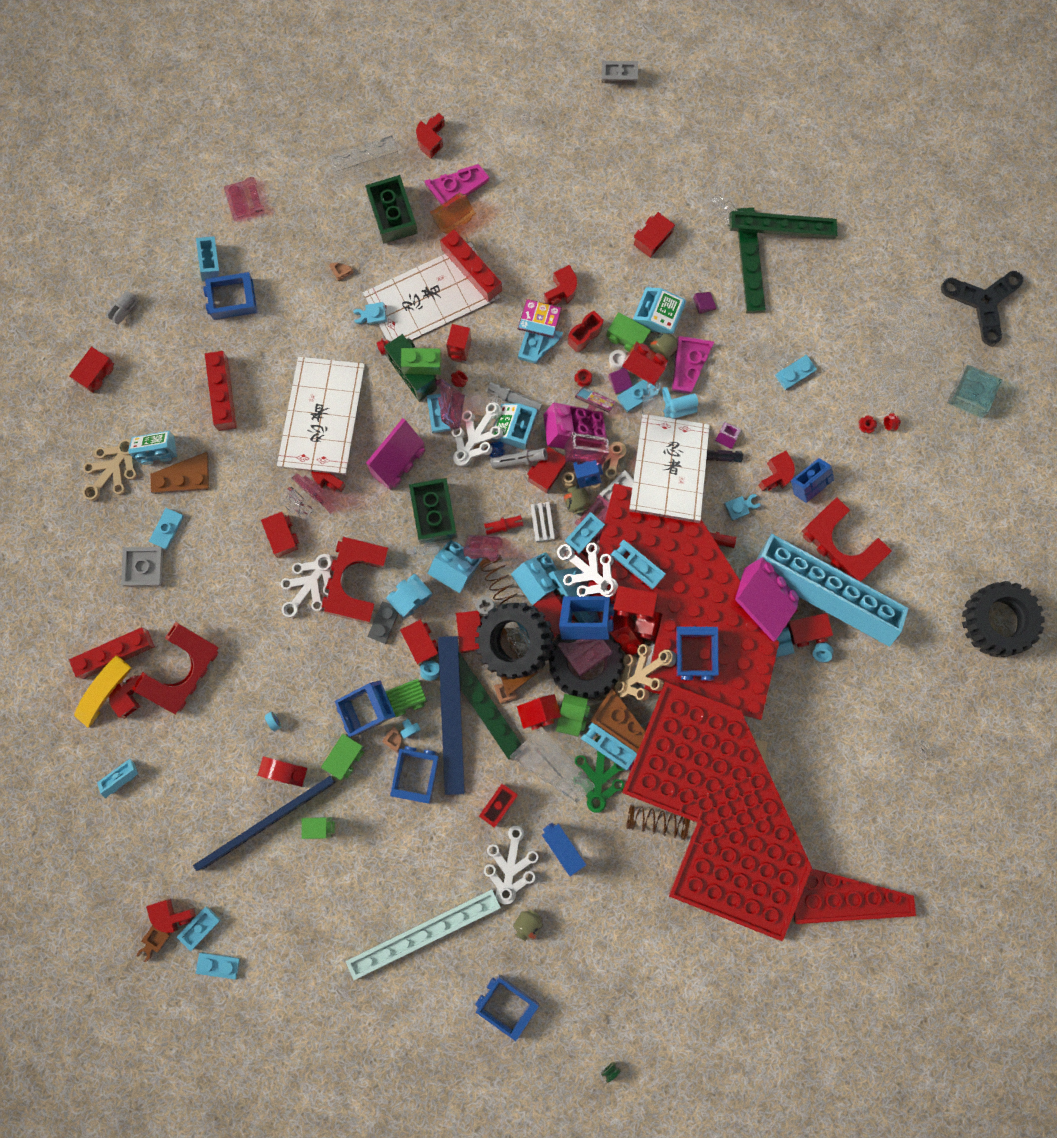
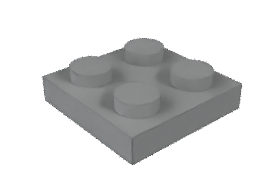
M123 547L121 586H162L163 548Z

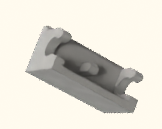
M602 61L601 82H605V80H630L637 82L638 61Z

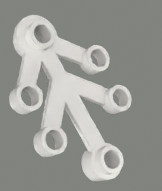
M492 402L486 406V414L476 430L474 427V414L471 411H465L462 414V419L466 422L469 440L466 445H464L463 440L464 430L459 426L452 429V435L456 438L457 451L454 453L453 460L458 466L469 465L474 457L483 454L489 455L492 452V446L485 441L502 437L503 431L498 426L492 427L490 432L483 434L490 421L498 419L502 415V408L497 403ZM482 443L479 448L473 449L476 444Z
M589 543L586 547L589 555V565L575 555V551L571 546L564 544L559 547L558 557L565 561L570 560L584 572L577 575H565L563 579L565 585L574 586L576 583L594 580L599 584L590 587L579 586L577 589L578 596L601 593L605 597H612L616 594L618 584L611 575V565L614 561L611 555L603 554L600 558V562L603 565L602 577L598 574L597 554L600 551V547L597 544ZM592 546H595V550L591 552ZM609 557L608 563L605 564V558ZM572 577V582L568 583V579ZM611 584V589L608 591L607 586ZM585 588L586 593L582 595V590Z
M322 554L314 562L293 564L292 571L297 575L307 570L315 569L311 576L294 579L284 578L281 581L280 585L284 590L304 585L292 602H286L282 606L284 616L294 618L298 614V606L310 590L313 600L311 604L312 609L316 612H320L323 609L321 607L315 609L314 605L319 602L322 606L318 587V579L321 575H323L325 585L323 593L328 596L325 590L328 578H331L330 571L333 558L330 555ZM328 561V566L322 567L321 563ZM300 565L301 571L296 572L295 567ZM285 581L290 582L289 587L283 586ZM290 607L294 608V612L292 614H288L287 612L288 608Z
M517 825L512 826L508 831L511 843L507 862L500 854L497 845L491 844L487 848V853L495 859L505 874L503 883L495 873L496 868L494 865L488 864L484 868V874L490 877L497 887L496 897L502 904L512 903L515 900L516 891L527 883H533L535 880V874L532 871H526L523 878L512 884L515 874L530 863H535L538 860V854L535 851H530L525 858L515 864L518 843L524 836L523 829ZM514 830H518L520 832V836L515 838L513 837L512 832ZM490 847H496L497 852L491 854L489 852ZM534 853L536 859L534 861L529 860V854ZM492 867L494 872L487 874L486 868ZM526 874H532L533 879L527 881L525 879ZM503 891H509L510 896L508 898H504L502 896Z

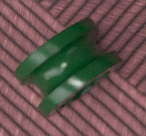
M612 1062L601 1072L602 1077L605 1076L606 1082L609 1083L619 1075L621 1069L616 1068V1063Z

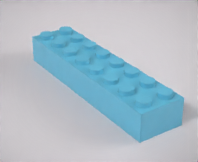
M771 533L756 561L763 557L766 562L771 563L774 571L785 579L786 584L798 594V597L889 647L902 632L909 608Z

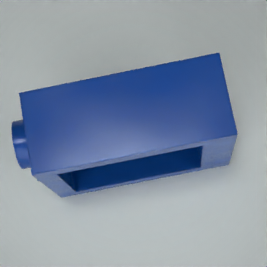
M249 272L205 279L206 286H203L205 297L208 298L206 311L213 320L258 313L253 278ZM243 283L246 304L216 308L214 287Z
M563 596L559 625L561 638L609 639L610 631H613V619H611V616H615L614 604H611L610 597ZM573 611H604L603 622L572 623Z
M718 627L676 628L677 677H681V680H693V677H701V680L711 681L719 675ZM682 637H711L712 671H682Z
M381 680L370 682L335 700L337 711L341 716L344 729L349 737L360 735L396 717ZM367 693L377 719L361 727L351 701Z
M405 746L404 750L399 749L390 796L430 804L439 756H435V751L424 750V753L416 752L417 748ZM405 755L433 760L426 795L398 789Z
M550 823L543 828L544 833L541 834L569 876H572L586 866V863L558 823L555 825Z
M498 975L496 979L492 977L486 987L489 989L485 996L481 994L475 1003V1006H477L475 1013L511 1039L517 1041L538 1009L539 1003L502 976ZM499 984L528 1003L513 1028H510L484 1009Z

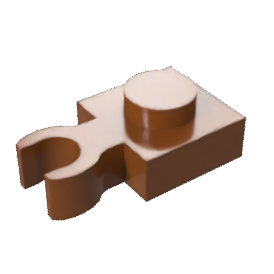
M152 925L141 940L146 944L145 947L140 949L136 956L139 957L142 952H146L147 957L144 962L149 961L153 950L157 953L160 952L171 934L158 931Z

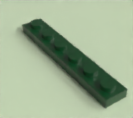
M754 207L736 208V211L755 212ZM738 232L746 314L763 313L766 311L758 236L757 233Z
M732 210L729 213L730 231L835 239L838 236L837 219Z
M459 652L460 689L509 760L525 748Z

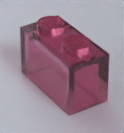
M571 433L564 446L566 462L583 464L586 461L596 460L597 464L601 463L602 466L609 455L608 438Z

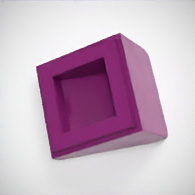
M711 292L694 294L693 299L698 314L717 309Z
M622 368L609 374L608 378L615 394L632 387L627 369Z
M724 422L715 442L732 449L741 429Z

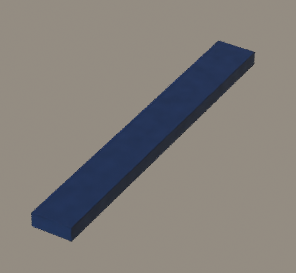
M458 636L438 637L445 795L465 794Z
M333 776L322 780L195 863L193 867L196 871L204 870L334 785L336 780Z

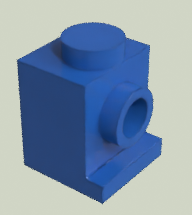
M596 460L586 461L577 465V462L573 463L579 488L602 483L600 475L604 473L601 463L597 464Z

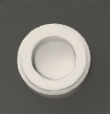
M622 350L613 351L609 356L610 365L615 369L624 368L622 365L627 354Z

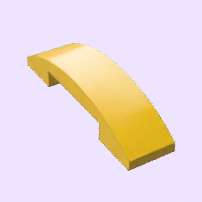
M115 656L91 683L81 698L74 716L87 728H90L99 716L100 708L117 684L122 683L132 667L119 656Z

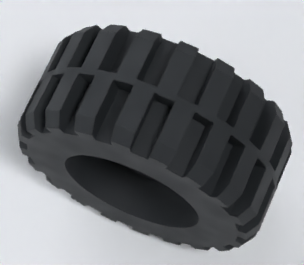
M1003 581L1001 583H992L970 596L971 599L965 604L967 609L962 613V617L966 618L962 625L963 628L967 627L968 632L965 633L967 639H973L971 644L974 647L980 646V652L984 654L990 653V656L1009 657L1032 648V644L1037 643L1040 639L1038 635L1043 633L1044 627L1041 626V623L1045 622V616H1041V612L1044 610L1042 605L1038 606L1037 601L1039 599L1036 595H1030L1031 590L1027 587L1021 589L1022 585L1018 583L1011 584L1010 581ZM995 602L1008 605L1017 617L1016 631L1010 637L998 634L989 622V610Z
M527 603L501 604L497 608L489 610L488 615L483 616L480 620L483 624L477 627L476 632L479 633V637H475V643L479 644V648L476 649L477 655L481 654L483 657L480 659L482 664H488L487 669L491 673L497 672V676L501 678L507 677L508 679L526 677L542 669L546 665L545 661L551 657L550 650L554 649V643H551V638H554V632L549 630V627L552 625L550 621H545L546 615L543 612H538L537 608L533 605L528 606ZM510 622L520 623L529 634V649L526 655L520 659L509 657L501 646V632L504 626Z
M560 634L554 641V649L550 651V674L555 684L564 693L585 699L598 698L609 692L621 677L624 667L622 647L611 634L609 639H562ZM580 644H592L599 648L604 656L602 672L590 680L577 678L568 667L569 653Z

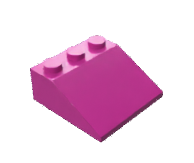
M402 418L366 462L372 477L389 490L393 487L396 488L402 481L401 476L405 472H410L414 464L412 463L416 458L420 459L425 453V444L409 423Z
M762 557L744 568L735 600L774 642L797 610L799 597L794 590L789 588L785 579L774 571L772 564L766 562Z

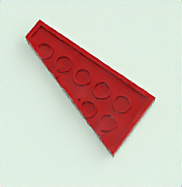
M812 868L794 912V923L807 924L916 916L914 895Z

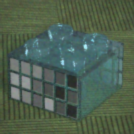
M967 364L960 371L947 404L982 418L989 413L1002 379Z

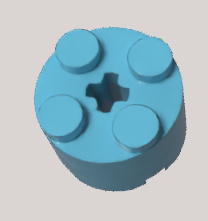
M413 574L407 581L405 579L396 586L398 590L391 592L386 599L406 619L419 606H423L432 597L433 593L416 574Z

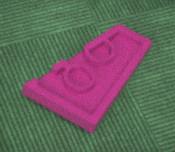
M476 164L460 169L450 175L444 174L437 179L424 180V183L447 211L489 182L490 179L482 167Z
M678 336L672 391L690 394L715 341Z

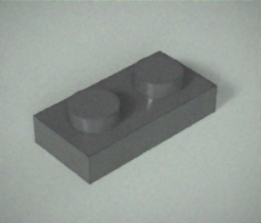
M382 601L367 636L368 638L384 644L387 643L399 614L391 604Z

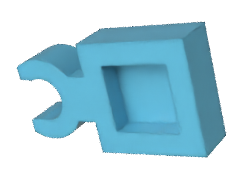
M384 302L365 305V311L361 309L353 310L355 315L361 314L360 319L354 320L356 324H363L366 320L369 325L387 322Z
M756 494L750 495L745 501L743 496L724 504L731 521L749 515V508L757 509L760 507V503L756 505L751 503V499L757 497Z

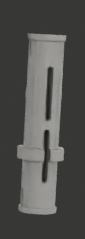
M492 381L488 386L487 393L502 398L504 402L508 401L537 409V414H539L543 403L512 391L511 388H505Z
M545 448L532 451L527 449L521 453L491 457L490 462L493 469L524 463L530 465L532 462L547 460L548 454Z

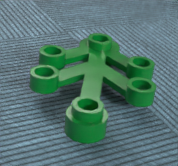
M598 736L595 741L598 742L601 736ZM597 751L595 772L588 765L583 755L575 758L576 766L581 767L594 783V791L592 792L584 783L585 779L583 776L576 775L573 778L574 785L579 787L588 798V809L594 813L602 812L606 807V800L624 787L622 780L615 779L612 782V786L601 793L602 785L618 771L624 769H618L616 763H614L611 768L603 773L605 756ZM579 757L584 759L583 765L577 763ZM577 777L582 778V784L577 785L575 779ZM616 781L621 782L620 789L614 787ZM594 799H598L600 801V805L598 807H595L593 805Z

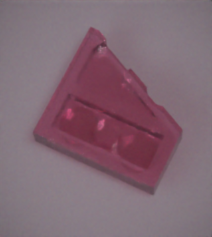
M443 379L436 380V386H440L441 397H438L441 408V421L453 430L459 429L465 395Z
M296 473L292 477L300 488L316 502H319L330 514L336 509L323 495L325 491L317 484L313 486V482L306 475L301 477Z
M603 639L576 640V642H562L558 644L559 649L579 676H582L612 654L611 649Z

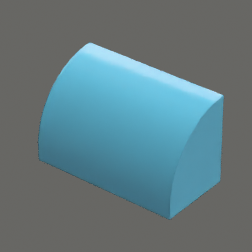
M215 236L196 238L202 281L217 277L219 275Z

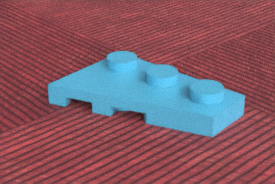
M578 567L549 573L551 579H555L559 585L558 590L561 595L578 596L577 589L579 586L584 585L588 587L587 581L576 583L574 586L564 584L563 579L565 575L584 573ZM572 577L568 579V583L572 582ZM585 588L582 590V595L586 593ZM573 611L579 623H594L600 620L597 611Z

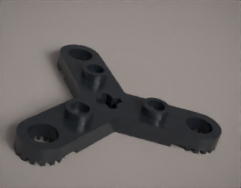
M1011 271L985 290L951 277L945 279L941 284V292L946 297L976 308L982 341L988 346H994L1002 339L997 304L1020 288L1024 282V277H1022L1023 275L1020 272ZM1009 278H1016L1017 284L1012 285V283L1009 282ZM946 284H953L955 291H948ZM984 297L986 300H989L987 305L985 302H982ZM993 332L996 335V339L990 340L987 333Z

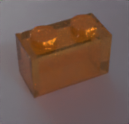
M460 192L430 212L439 230L445 234L450 233L454 229L457 230L459 225L471 221V217L476 215L467 196Z

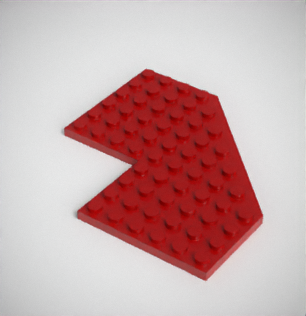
M614 483L604 522L605 525L598 545L600 547V551L597 554L598 574L603 577V565L600 562L601 556L603 554L610 555L614 550L616 551L620 547L619 544L622 540L628 542L666 574L652 590L615 559L611 565V575L617 581L618 586L658 593L655 611L662 614L651 663L657 660L660 652L664 650L676 653L677 627H718L719 675L714 677V680L704 681L701 680V677H693V680H681V677H677L676 663L672 667L663 665L647 677L673 683L738 708L745 717L762 720L779 641L775 640L773 642L735 600L740 580L702 519L699 521L630 509L632 487ZM626 551L622 556L627 559L630 553ZM609 557L605 558V564L608 563ZM590 580L588 587L599 585L594 580ZM611 584L607 586L608 591L611 589ZM595 593V594H590L589 596H603V595H602L601 593ZM616 594L610 597L613 603H615ZM682 637V671H712L711 637ZM647 685L644 687L648 692L660 695L661 691L652 690Z
M665 681L622 793L697 822L670 889L669 897L783 942L812 866L740 709Z

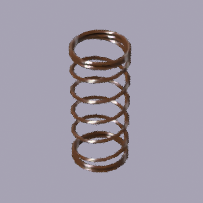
M500 554L490 556L479 562V567H482L481 571L490 572L485 577V580L495 581L490 585L489 590H500L493 596L494 600H503L498 605L517 595L516 593L505 598L495 599L496 595L514 584L499 589H491L494 584L509 577V574L498 579L487 580L489 575L506 566L503 565L493 570H483L484 567L501 560L502 556Z
M634 804L630 805L628 812L630 817L628 815L626 828L629 830H634L636 819L634 821ZM641 806V807L638 809V811H637L636 818H637V816H638V814H639V812H640V810H641V808H642V812H643L642 832H644V831H645V827H646V822H645V824H644V821H645V812H644L643 806ZM651 808V809L649 810V812H648L647 819H648V817H649L651 811L653 810V835H654V834H655V831H656L657 823H656V825H655V811H654L653 808ZM662 810V811L659 813V815H658L657 822H658V820H659V818H660V816H661V814H662V812H663V814H664V831H663V836H665V835H666V831H667V826H666V814H665V811ZM671 813V815H670V817H669V819H668V823H669V821H670V819H671V817H672V815H673L674 813ZM674 814V839L676 838L678 832L676 814ZM683 817L680 818L678 822V827ZM687 818L683 820V827L685 824L684 831L683 828L681 831V839L684 841L687 838L690 820Z

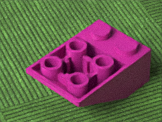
M553 402L543 414L547 446L570 449L608 444L604 416L601 411Z

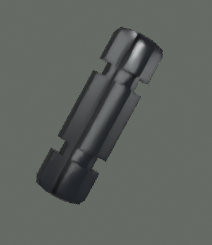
M707 450L706 460L714 461L716 459V461L731 462L734 460V462H742L743 452L717 450L715 452V450Z

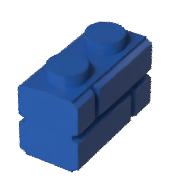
M820 458L814 461L791 480L794 495L805 503L810 501L834 481L832 466Z

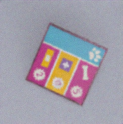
M526 299L517 330L554 338L562 307Z
M582 387L575 395L576 399L588 403V409L593 412L599 408L610 413L616 404V401L585 387Z

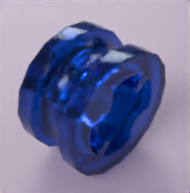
M503 442L490 443L492 452L489 454V457L495 458L505 454Z

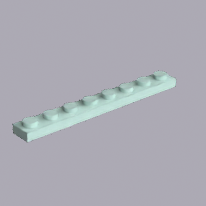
M493 889L345 962L353 980H356L501 907Z

